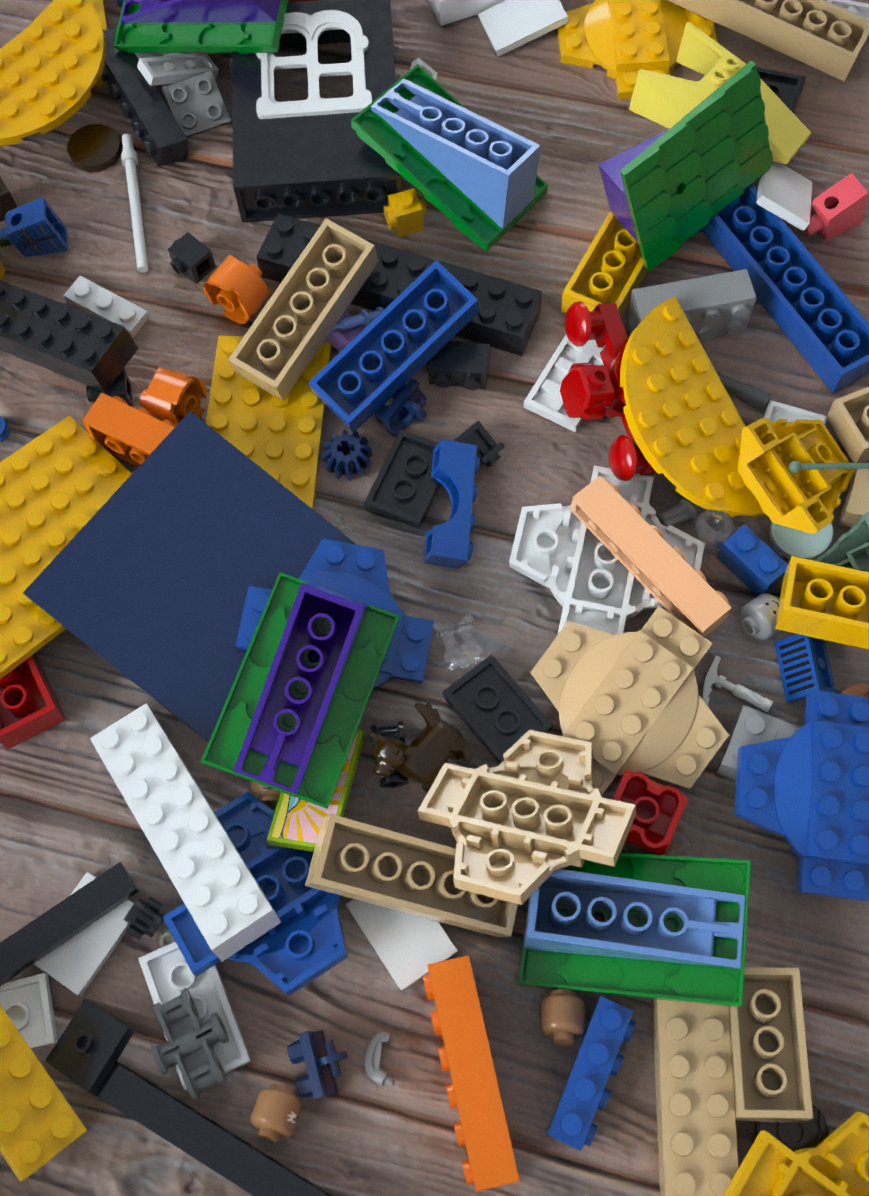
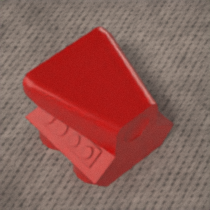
M626 769L613 798L616 801L636 805V816L625 843L635 844L657 855H664L685 808L688 796L681 794L675 787L663 786L650 780L643 773L632 772Z

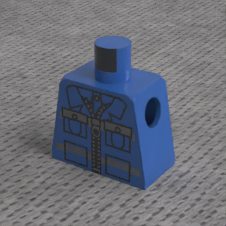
M44 197L12 209L5 214L6 229L0 230V247L14 244L21 254L26 257L68 251L67 228Z

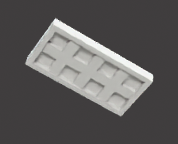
M565 335L526 397L524 408L576 432L583 419L568 417L560 394L562 380L574 363L603 365L600 352L606 346L597 347L595 340H588L584 346L577 347Z

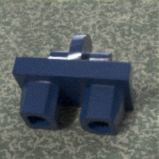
M411 378L406 385L404 384L392 396L393 403L390 406L383 404L375 412L379 423L387 427L391 436L397 437L400 429L404 430L413 421L421 423L426 419V412L422 408L425 406L427 398L420 391L418 380Z
M323 1030L315 1032L306 1031L299 1034L300 1039L287 1046L289 1059L292 1064L305 1062L308 1075L296 1079L295 1084L298 1096L300 1098L314 1097V1099L338 1094L335 1078L342 1076L339 1062L348 1059L347 1051L336 1053L333 1040L326 1042Z

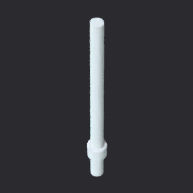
M124 134L122 135L123 151L121 159L122 165L126 169L137 271L145 273L149 269L136 170L138 156L134 150L132 135Z

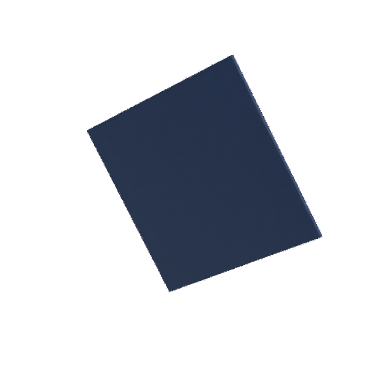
M190 411L29 585L23 594L209 743L247 651L237 649L235 645L248 586L272 590L279 572L299 578L323 538L351 544L355 543Z

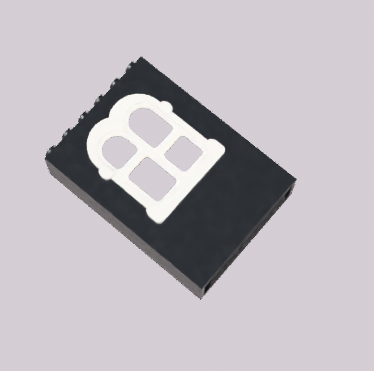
M319 0L288 3L286 13L284 14L285 18L281 38L279 39V47L307 45L306 54L276 57L274 52L249 54L232 52L233 189L242 223L274 221L278 213L297 219L384 213L383 207L389 205L388 195L403 191L402 176L385 163V158L357 136L356 131L351 128V119L396 82L390 0ZM351 42L352 60L350 62L336 64H320L318 62L319 44ZM307 67L308 98L299 101L277 102L274 93V70ZM353 76L354 93L352 96L327 99L320 97V77Z

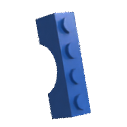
M442 439L433 449L431 477L441 483L447 490L451 499V514L447 522L435 525L426 533L423 563L459 569L472 556L473 544L469 542L470 531L473 530L475 524L472 503H474L477 496V485H474V476L478 472L480 459L476 456L477 445Z

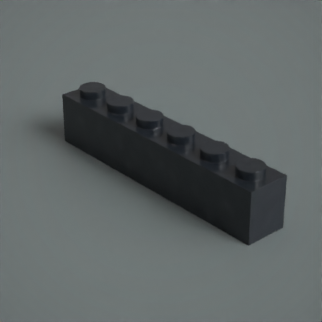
M117 27L104 30L106 59L101 79L109 85L111 96L114 100H118L125 119H129L132 123L135 136L141 138L144 143L147 156L153 158L157 167L187 159L188 139L157 88L150 86L137 68L139 59L136 54L119 51L113 47Z

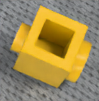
M412 188L388 195L389 205L384 206L383 209L389 229H395L398 238L423 231V215L427 214L424 199H418L415 189Z

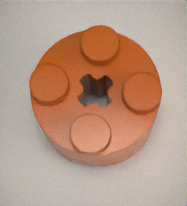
M232 255L227 256L203 285L204 293L213 306L221 305L225 309L223 315L240 324H245L272 294L261 278L262 271L255 264L249 263L246 265Z
M159 367L155 371L148 390L145 389L141 393L140 405L149 411L154 418L161 421L164 419L169 420L177 426L190 411L198 418H202L205 408L200 407L201 397L206 399V387L199 378Z

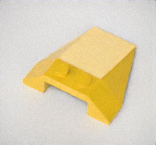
M761 418L742 429L738 472L743 478L745 486L752 491L760 503L761 510L770 518L772 523L810 534L818 532L831 523L834 518L832 513L841 503L839 497L847 489L855 469L800 470L797 473H792L789 470V464L792 461H798L800 464L850 463L821 420L801 419L794 423L788 422L787 419L770 422L768 418Z

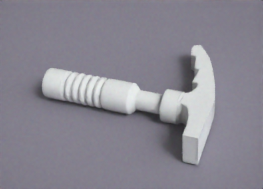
M716 655L704 680L702 699L708 706L710 700L708 697L712 691L710 687L715 685L720 689L723 687L731 691L734 696L768 712L773 703L772 700L764 698V696L758 695V693L752 692V690L740 684L735 685L727 681L726 677L722 675H717V668L721 657Z

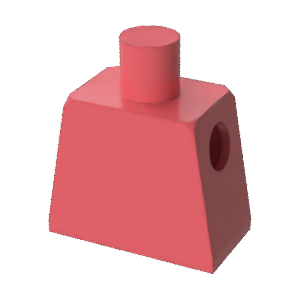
M853 173L847 175L812 201L810 224L804 231H801L806 237H810L818 232L824 240H829L861 224L864 218L868 191Z

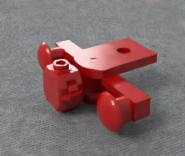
M574 302L568 308L565 316V331L569 341L577 347H582L588 340H595L597 347H606L600 352L603 365L574 363L562 380L560 394L567 415L570 418L587 419L588 421L601 420L604 415L608 417H621L627 436H618L610 446L608 459L612 473L621 481L631 480L635 473H640L641 476L657 474L636 444L623 410L626 403L624 390L620 387V367L628 337L616 303L598 304L593 311H589L583 302Z

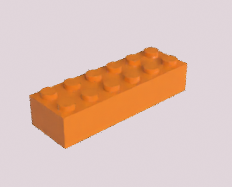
M469 955L428 964L429 974L422 976L428 1001L435 999L437 1010L430 1011L435 1035L443 1036L444 1046L438 1048L443 1072L450 1071L452 1084L446 1085L450 1108L458 1107L460 1122L454 1123L458 1146L466 1145L469 1160L462 1161L466 1184H474L475 1191L477 1192L519 1182Z

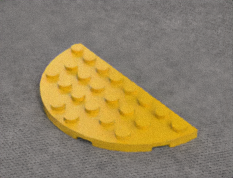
M61 0L0 48V146L21 143L24 137L41 132L42 135L48 133L71 118L92 95L90 90L96 80H100L104 69L106 41L98 14L89 0Z
M675 296L669 298L653 308L641 320L639 325L632 331L623 352L620 367V387L624 390L626 406L623 407L633 438L657 474L663 473L676 486L675 491L689 501L704 509L729 517H736L737 515L752 516L753 518L767 516L761 510L760 503L752 491L745 486L743 478L738 472L742 429L746 426Z

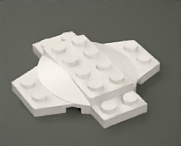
M594 465L590 483L601 475L607 482L615 484L621 496L640 510L642 518L649 525H655L661 531L663 539L671 547H677L684 555L685 561L693 569L700 570L705 543L671 525L668 527L662 525L656 517V511L649 505L654 477L641 476L635 473L631 480L621 481L614 476L610 468ZM561 503L522 507L509 567L551 590L556 600L563 607L558 634L565 624L571 621L618 635L623 633L627 619L634 617L647 608L664 607L571 512V505L562 506Z

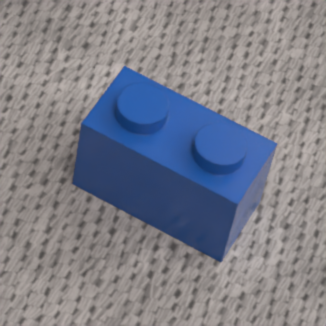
M745 524L722 543L717 559L756 596L763 593L769 594L783 581V576L788 566L778 554Z

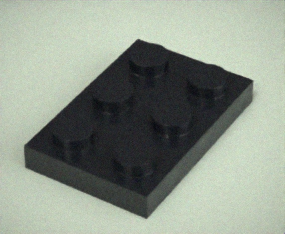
M400 429L364 502L365 509L420 529L441 483L431 477L433 449L438 443Z
M492 654L442 692L445 700L499 764L504 761L503 754L529 730L548 733L553 729V724Z

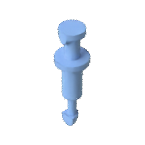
M377 307L376 311L370 313L365 309H361L358 315L339 320L332 331L336 329L344 331L361 325L363 328H366L370 321H373L383 311V308Z

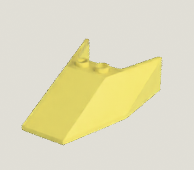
M688 21L676 62L705 76L700 81H691L640 69L637 74L629 110L670 129L742 69L746 63ZM761 79L760 90L765 104L764 115L769 130L768 140L773 154V161L788 164L809 139L811 132Z

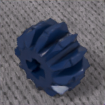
M343 429L342 436L332 433L331 441H324L322 460L326 464V470L329 473L334 472L338 480L343 475H346L347 479L351 481L352 474L356 473L362 477L364 474L363 468L370 469V458L373 456L372 448H370L367 438H360L356 430L351 435H348L347 431Z

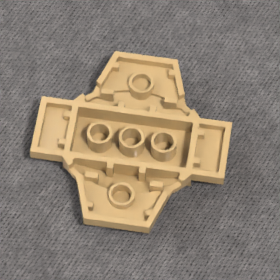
M658 606L641 631L639 630L638 632L614 635L568 621L530 672L559 712L562 736L592 742V787L594 789L597 788L601 796H603L617 776L624 775L626 769L690 789L729 736L698 694L697 679L694 672L713 643L660 606Z
M534 730L526 732L503 754L504 761L496 767L489 769L487 764L472 769L444 763L418 809L420 820L451 827L452 836L457 841L453 875L455 888L522 905L557 869L569 865L582 868L585 860L615 867L636 816V805L603 798L599 790L592 787V742Z

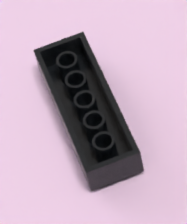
M0 280V350L106 393L138 350L137 345L126 328Z

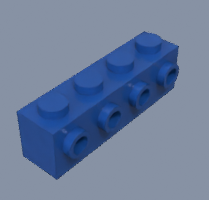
M602 996L599 997L546 1136L578 1151L582 1150L584 1144L590 1147L598 1126L592 1123L596 1110H604L611 1090L605 1088L610 1074L617 1075L624 1057L618 1054L623 1040L630 1041L636 1022L631 1020L633 1010Z

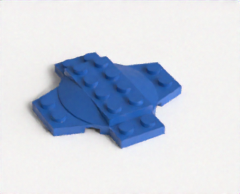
M323 538L299 579L400 615L373 689L385 684L390 678L422 684L434 621L403 615L404 612L401 611L398 604L390 596L384 550ZM248 586L235 645L237 649H248L271 594V589ZM312 650L310 653L311 659L319 661L320 656L318 652Z
M810 690L806 694L805 725L798 728L791 737L745 745L738 748L734 815L772 834L777 833L786 838L791 846L789 849L799 858L797 893L869 901L868 697Z
M246 792L217 810L215 814L278 915L281 923L227 959L229 961L233 960L252 964L290 996L348 957L338 910L341 895L305 886L314 852L269 845L267 836L275 812L250 792ZM185 903L162 917L191 972L196 977L221 961L210 949Z

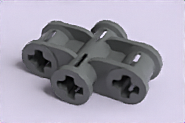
M187 988L181 990V995L164 1004L160 1002L154 1004L155 1014L168 1040L161 1045L155 1043L151 1046L154 1060L161 1073L166 1075L170 1072L171 1067L178 1064L185 1086L194 1100L200 1097L201 1092L218 1083L221 1085L226 1084L228 1081L225 1071L213 1048V1045L220 1041L223 1043L229 1041L228 1033L218 1013L214 1012L211 1014V1019L202 1022L197 1006Z

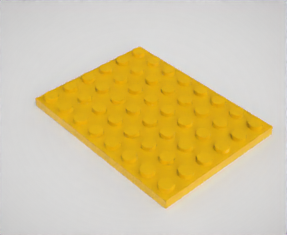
M70 415L0 462V679L66 630L64 626L27 598L23 592L132 475L98 441H94L89 433Z

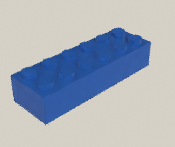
M436 260L308 382L310 388L354 432L480 312L478 299Z

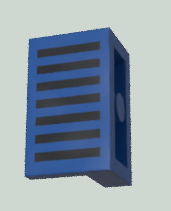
M796 634L774 642L786 702L792 703L806 698V694L810 690L836 693L825 640Z

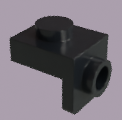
M479 420L454 439L456 442L477 445L476 456L480 459L479 466L485 464L486 467H489L501 457L498 452L505 447L502 442L496 444Z

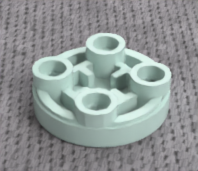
M771 522L769 535L773 544V551L779 556L788 559L794 556L815 561L821 554L826 552L832 542V523H829L818 532L810 534Z

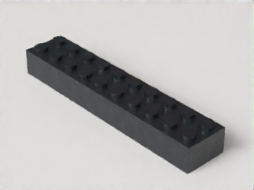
M278 213L256 256L259 269L262 271L261 277L281 283L320 225ZM364 239L375 246L379 262L350 304L371 311H376L377 307H382L384 310L436 260ZM437 260L478 299L480 312L455 336L477 343L490 344V347L523 356L541 312L542 291Z

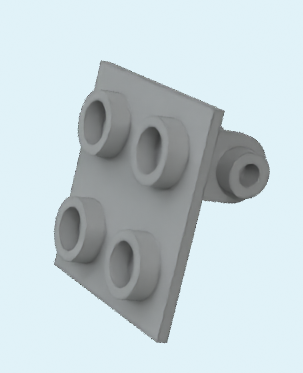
M212 71L162 87L167 106L186 137L231 122Z

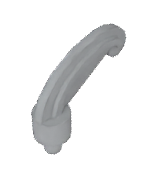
M383 1031L375 1035L370 1041L365 1056V1069L372 1081L381 1086L385 1083L392 1087L395 1084L394 1080L388 1077V1072L380 1068L382 1042L387 1043L390 1040L389 1033Z

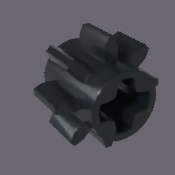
M149 897L146 903L138 898L123 919L130 924L126 932L138 940L141 939L143 934L152 938L164 921L162 918L164 915L159 912L163 904L152 897Z

